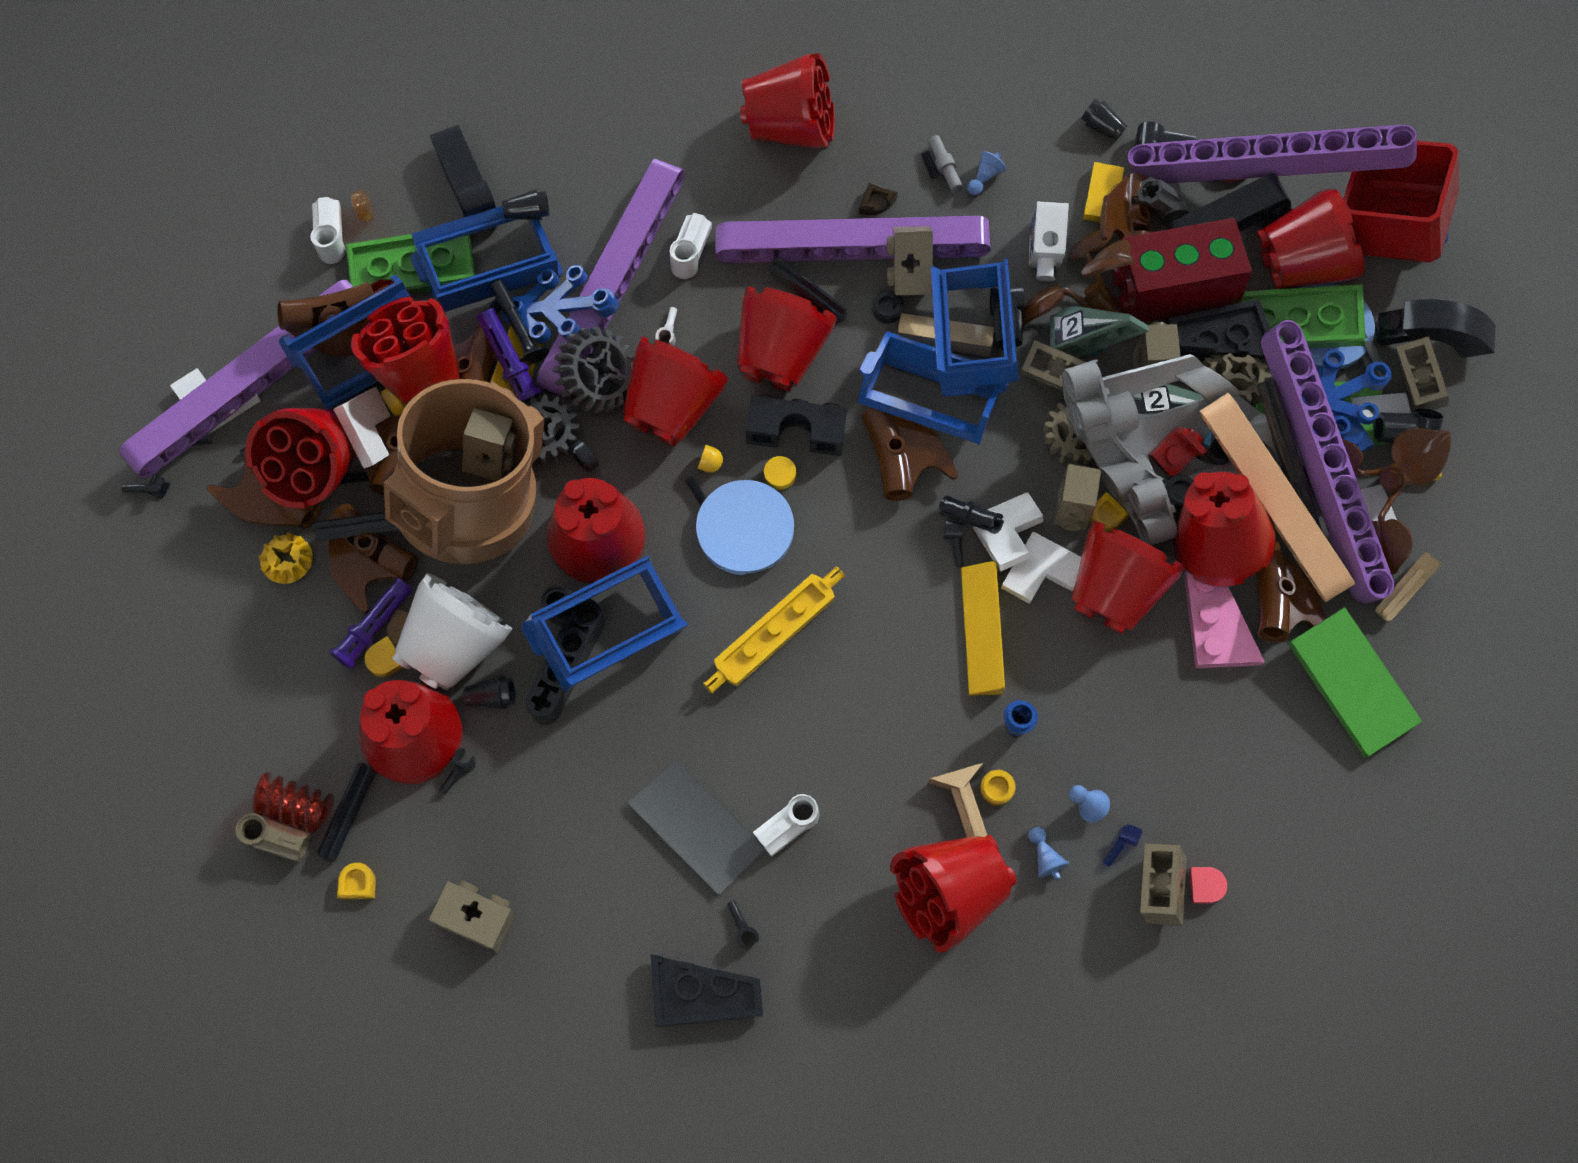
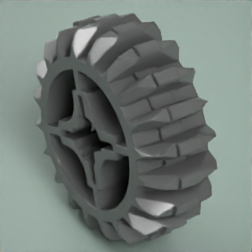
M592 327L589 330L588 328H582L578 330L577 334L572 333L566 338L567 342H563L558 346L562 353L556 354L554 359L560 365L554 367L552 371L560 374V379H557L555 384L563 385L565 388L560 396H571L569 405H579L582 412L591 411L592 414H599L602 411L605 413L611 412L615 407H620L625 403L624 399H626L632 370L630 363L633 362L634 356H628L626 353L630 345H620L622 336L616 335L612 337L611 330L605 329L601 331L599 327ZM586 346L593 347V351L588 357L583 359L579 357L581 351ZM604 383H612L606 394L598 395V390L603 387Z

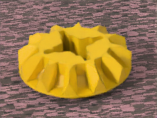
M289 532L286 535H274L273 540L264 544L262 554L259 555L260 569L273 582L280 584L296 582L307 574L312 565V549L301 536H296ZM290 550V555L295 564L291 561H283L280 564L281 560L276 553L282 552L286 554Z

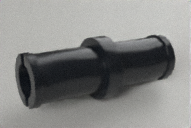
M945 496L939 504V509L941 510L939 513L942 516L961 521V524L965 527H978L992 534L999 533L1003 527V515L983 509L979 503L973 501L966 503L951 496Z

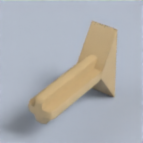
M1425 552L1395 585L1391 595L1381 601L1376 607L1375 612L1385 621H1392L1442 564Z
M983 763L930 778L928 782L951 790L966 837H984L987 835L970 785V781L980 770Z

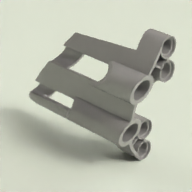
M1191 354L1102 377L1100 369L1096 364L1098 361L1096 359L1063 370V395L1067 405L1064 409L1066 418L1075 434L1086 445L1093 460L1101 470L1100 479L1109 494L1120 505H1123L1128 512L1141 540L1151 546L1176 538L1177 527L1173 512H1176L1175 510L1178 509L1170 504L1165 488L1170 478L1148 454L1174 427L1192 428L1204 439L1209 428L1199 411L1226 393H1229L1236 401L1283 472L1266 415L1241 398L1239 390L1212 369L1204 366ZM1180 380L1203 397L1202 399L1149 415L1138 414L1132 396ZM1298 450V454H1299V457H1300V460H1301V463H1302V467L1304 468L1305 466H1304V463H1303V461H1302L1300 452H1299V450ZM1194 457L1177 475H1187L1194 479L1203 472L1239 473L1231 461L1224 465H1214Z

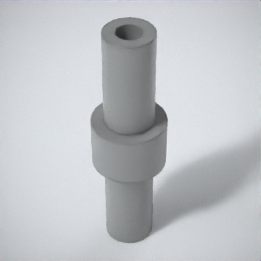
M935 135L928 141L936 157L935 164L939 173L944 174L951 191L957 192L963 186L955 171L956 163L952 155L947 153L940 136Z

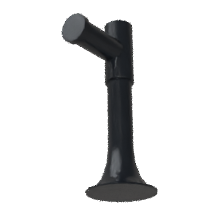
M503 280L495 281L490 287L496 298L484 311L494 308L496 314H498L502 309L522 347L523 356L520 361L525 362L528 366L539 362L548 355L549 349L540 348L534 343L516 310L517 307Z

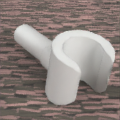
M674 307L670 308L665 326L657 330L655 337L660 341L663 336H670L669 344L672 346L676 343L673 325L677 309Z

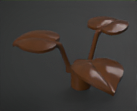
M1099 229L1079 240L1069 251V257L1071 260H1077L1085 256L1087 265L1082 269L1081 274L1084 277L1093 276L1095 282L1084 290L1085 299L1067 287L1060 289L1058 284L1047 287L1035 294L1025 304L1023 315H1021L1022 328L1026 323L1054 309L1065 295L1080 303L1084 308L1090 306L1091 309L1116 312L1120 305L1106 284H1104L1100 273L1134 264L1129 242L1125 239L1117 241L1102 249L1095 256V259L1092 260V252L1103 248L1110 241L1113 233L1109 239L1102 241Z
M1422 428L1406 430L1400 433L1393 442L1392 458L1395 463L1386 468L1379 467L1371 470L1358 469L1364 458L1362 451L1352 442L1342 439L1355 476L1378 475L1380 476L1381 485L1386 490L1391 491L1390 497L1378 515V522L1372 521L1391 574L1398 573L1400 567L1409 557L1413 540L1410 530L1404 523L1396 519L1385 521V516L1395 499L1401 495L1400 489L1411 483L1416 485L1430 483L1440 475L1450 453V431ZM1324 458L1326 465L1329 466L1327 459Z

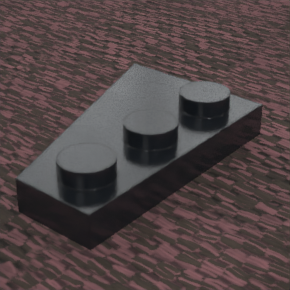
M1260 299L1168 318L1166 322L1167 325L1177 324L1180 352L1224 356L1231 353L1237 357L1250 355L1253 358L1266 359L1261 347V339L1271 328Z
M650 954L656 1027L763 1017L760 979Z

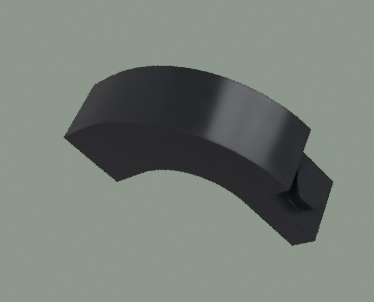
M1439 299L1405 301L1403 309L1379 313L1377 342L1381 346L1416 341L1429 336L1430 340L1446 343L1452 346L1462 358L1494 353L1496 325L1487 314L1467 304Z

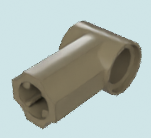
M253 813L240 818L235 829L237 838L250 848L262 850L298 863L305 856L311 837L310 833L265 819ZM255 824H262L263 830L261 835L257 839L249 840V829Z

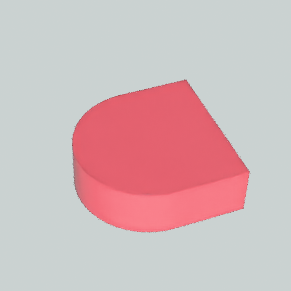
M1191 867L1189 869L1191 904H1213L1224 897L1227 892V880L1222 872L1212 867Z

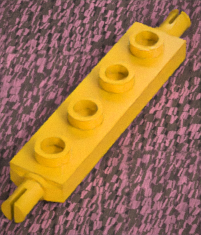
M835 566L823 579L814 574L806 578L714 659L717 672L703 683L705 688L713 694L726 681L738 687L835 601L831 588L845 577L842 571L839 572L840 569Z

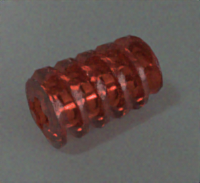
M265 772L260 777L253 796V811L255 814L260 816L266 815L270 820L279 819L284 825L292 823L294 828H305L308 833H315L323 826L334 803L332 793H328L322 801L321 789H315L312 795L308 796L309 786L306 784L302 785L298 792H295L297 783L294 780H290L284 788V778L282 776H277L273 783H270V772Z

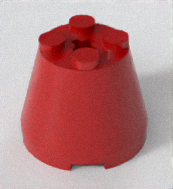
M820 53L806 54L751 78L742 79L741 86L743 96L745 97V105H741L740 115L742 123L749 125V134L752 140L810 148L828 147V142L833 141L835 133L834 102H831L829 85L825 83L830 82L831 78L825 59Z
M1336 188L1317 192L1264 229L1257 231L1258 241L1261 248L1264 249L1259 251L1260 259L1265 269L1270 267L1272 270L1270 278L1274 289L1346 282L1363 276L1364 259L1360 244L1356 245V237L1351 225L1353 223L1352 216Z
M748 286L745 290L741 307L737 358L739 372L743 373V378L748 381L761 384L762 379L774 383V389L791 393L792 387L799 385L833 332L837 318L832 312L824 310L823 314H821L815 306L811 305V301L802 297L765 287L762 293L755 292L756 288Z
M410 296L389 302L367 316L369 323L362 329L360 334H353L351 348L360 365L405 406L414 396L434 384L460 379L449 321L442 306L435 299L413 301Z
M642 336L635 350L623 415L625 416L623 421L644 434H647L650 429L653 431L652 434L658 437V440L675 447L677 442L683 441L724 391L729 378L720 370L714 369L713 372L708 370L709 366L701 362L699 358L657 339L654 345H651L648 342L649 339Z
M285 408L276 410L254 424L248 434L245 446L247 468L252 467L255 477L263 487L261 491L272 501L295 509L306 508L327 499L336 490L357 456L335 411L332 409Z
M1203 472L1194 478V482L1186 492L1176 525L1177 536L1173 538L1177 562L1181 563L1185 567L1184 569L1193 575L1194 580L1203 584L1218 587L1242 584L1244 579L1254 575L1262 568L1266 569L1270 564L1276 549L1273 523L1246 476L1230 472Z
M595 478L571 480L565 485L557 498L548 523L547 543L554 561L566 575L577 581L592 584L638 561L645 547V526L638 508L613 485Z
M1094 521L1087 533L1071 600L1076 603L1075 611L1088 618H1092L1096 614L1106 619L1104 626L1119 634H1123L1125 629L1132 631L1176 583L1185 567L1177 561L1170 565L1165 562L1167 556L1164 555V552L1119 529H1112L1111 533L1104 531L1105 524Z
M404 680L388 681L369 690L364 696L359 723V744L368 764L383 777L400 784L426 782L443 773L442 770L452 761L455 752L461 747L463 739L462 720L451 699L437 688L435 689L424 683Z
M990 835L984 837L971 836L910 847L894 855L890 864V871L896 874L899 891L893 894L903 918L919 940L926 937L934 944L935 951L939 953L946 952L961 944L1009 898L1011 887L1017 883L1014 871L1005 864L999 853L996 840Z

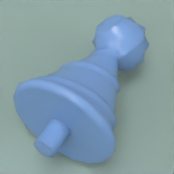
M987 151L981 152L977 179L970 180L967 184V191L973 196L980 195L983 191L984 182L1006 171V166L1000 159L1001 154L998 152L995 155Z
M1075 785L1069 790L1070 800L1078 803L1079 814L1085 821L1095 823L1106 817L1110 809V799L1106 793L1101 790L1087 791L1081 785Z
M1034 827L1029 830L1028 838L1031 843L1037 845L1038 878H1044L1052 874L1056 881L1061 878L1058 871L1066 868L1069 862L1045 843L1047 836L1045 830L1040 827Z

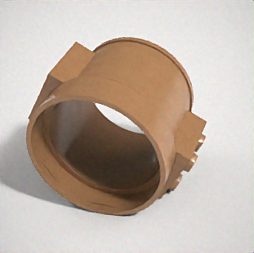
M455 379L443 381L424 389L406 405L398 422V463L394 473L384 482L385 519L399 528L403 536L416 549L440 561L454 564H475L498 558L507 553L524 538L533 520L536 480L532 463L541 455L544 417L534 407L527 406L518 400L509 389L501 388L493 381L488 383L472 379ZM474 408L513 419L512 433L517 434L516 443L512 451L515 453V460L512 466L514 470L496 482L476 487L452 486L432 479L416 467L419 462L436 453L463 449V434Z

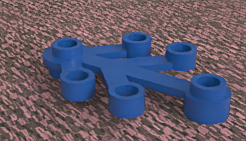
M580 265L571 266L566 272L567 279L543 301L536 302L547 290L554 289L559 283V277L551 268H545L539 272L537 276L538 283L524 296L512 298L517 307L516 310L529 331V335L538 344L548 341L551 331L544 322H536L532 315L544 314L558 328L561 336L567 340L568 335L572 333L577 334L580 328L573 319H566L560 312L594 309L600 317H609L617 311L619 307L618 299L611 290L605 288L596 289L591 296L566 298L576 287L582 286L587 281L588 275ZM502 311L503 319L510 324L506 314Z
M1332 349L1328 351L1322 361L1324 370L1321 383L1332 412L1358 419L1360 423L1365 425L1372 424L1379 415V409L1375 404L1366 402L1360 406L1342 401V399L1365 388L1375 391L1385 388L1392 376L1390 368L1383 362H1373L1367 366L1362 375L1333 388L1337 371L1343 365L1345 357L1339 350ZM1334 357L1339 363L1332 364L1328 358ZM1374 370L1382 372L1384 376H1376ZM1363 410L1371 411L1373 417H1366L1363 414ZM1337 416L1334 418L1336 424H1341L1345 429L1344 431H1339L1341 438H1343L1349 432L1351 424L1347 418Z

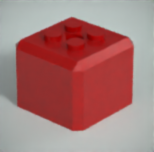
M1417 141L1416 160L1408 167L1351 172L1343 199L1353 219L1351 225L1355 233L1356 245H1361L1363 255L1429 263L1441 257L1459 194V151L1451 143Z

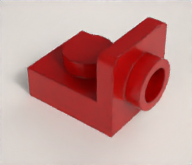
M1174 427L1148 456L1171 478L1177 475L1196 455L1203 456L1207 450L1201 444L1203 442L1202 437L1194 429Z

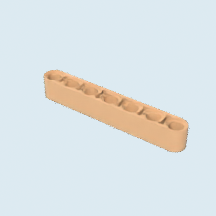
M1226 393L1200 410L1201 417L1237 472L1248 478L1249 484L1270 517L1274 528L1324 602H1328L1355 585L1350 573L1233 397Z

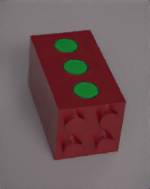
M1235 218L1122 238V240L1125 239L1129 242L1131 255L1134 260V264L1111 270L1114 287H1119L1120 290L1119 305L1123 314H1130L1141 322H1148L1241 303L1252 274V269Z

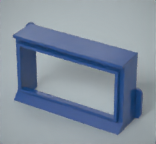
M500 206L412 233L415 253L412 254L411 260L420 281L428 283L434 299L439 302L444 312L494 297L495 295L490 286L498 280H503L510 292L538 283L537 276L545 268H551L558 277H561L563 273L561 265L550 246L540 220H528L542 252L541 255L443 286L440 285L427 253V247L518 219H505L503 207Z
M1004 259V262L944 270L931 266L936 361L942 395L949 397L973 394L976 392L977 386L1019 381L1008 259ZM976 287L979 289L999 287L1004 357L952 363L948 291Z
M396 274L390 277L393 281L392 285L294 339H291L289 334L280 337L279 344L294 367L302 368L326 409L337 405L376 383L377 380L368 371L364 370L325 392L302 353L366 318L381 306L400 298L410 297L403 282Z
M886 331L876 353H867L860 367V373L864 375L858 403L980 445L1000 393L1006 392L1009 382L977 386V390L973 394L988 399L978 425L872 390L885 364L939 382L935 347ZM952 353V363L974 361Z
M649 555L532 613L522 624L521 630L533 652L538 656H545L564 693L571 690L576 684L671 634L676 635L689 625L681 618L652 566ZM640 574L664 621L571 669L545 621Z

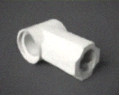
M329 197L318 198L312 204L313 230L310 238L319 258L327 264L338 263L346 254V248L342 239L341 205L338 200H333Z
M697 213L687 215L677 240L670 246L671 270L680 279L692 278L698 272V261L712 229V222L708 221L704 215Z
M796 795L789 801L786 807L753 833L766 851L773 857L805 830L813 828L818 823L820 817L818 805L809 795ZM809 805L813 809L809 819L798 820L794 817L795 809L798 806Z

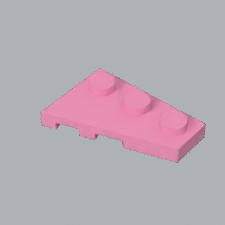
M1185 571L1184 581L1195 668L1261 666L1265 661L1229 587L1203 584L1194 580L1193 575Z

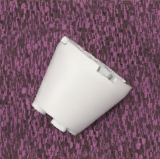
M426 573L418 585L395 649L396 654L392 659L408 670L413 667L422 674L419 679L435 689L439 686L448 690L449 687L455 686L504 642L512 628L507 624L505 626L501 625L502 618L467 593H462L452 586L449 588L445 586L447 582L443 579Z

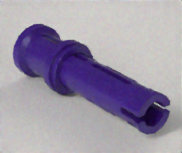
M491 308L477 315L476 319L480 323L490 346L504 370L502 372L503 381H508L515 397L525 403L531 397L535 398L540 395L542 391L540 388L535 387L528 373V364L520 361L495 309Z
M396 578L394 583L374 604L358 625L354 624L347 629V636L336 648L329 650L330 655L343 666L353 671L356 667L355 662L367 648L374 644L375 640L373 637L388 619L392 617L406 597L413 592V589L403 580ZM392 598L393 601L391 602V604L386 608V610H385V611L381 614V616L376 620L375 617H376V616L378 615V613L383 609V607L388 603V601ZM370 625L371 628L366 632L365 629ZM355 642V647L350 651L349 654H347L348 649Z

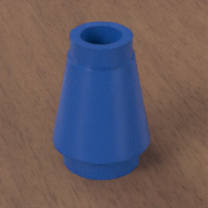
M1017 700L1011 702L1004 711L1006 729L1012 736L1018 737L1028 733L1037 724V711L1027 701ZM1014 720H1018L1022 724H1017L1016 722H1014Z

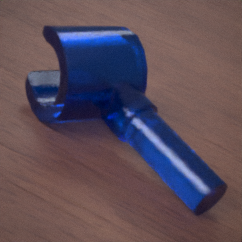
M1131 824L1122 827L1114 847L1103 860V863L1110 867L1124 848L1125 843L1136 847L1141 837L1142 829Z

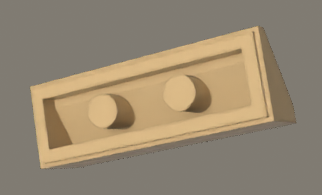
M901 313L897 335L936 348L934 318ZM949 320L952 352L990 357L994 327Z

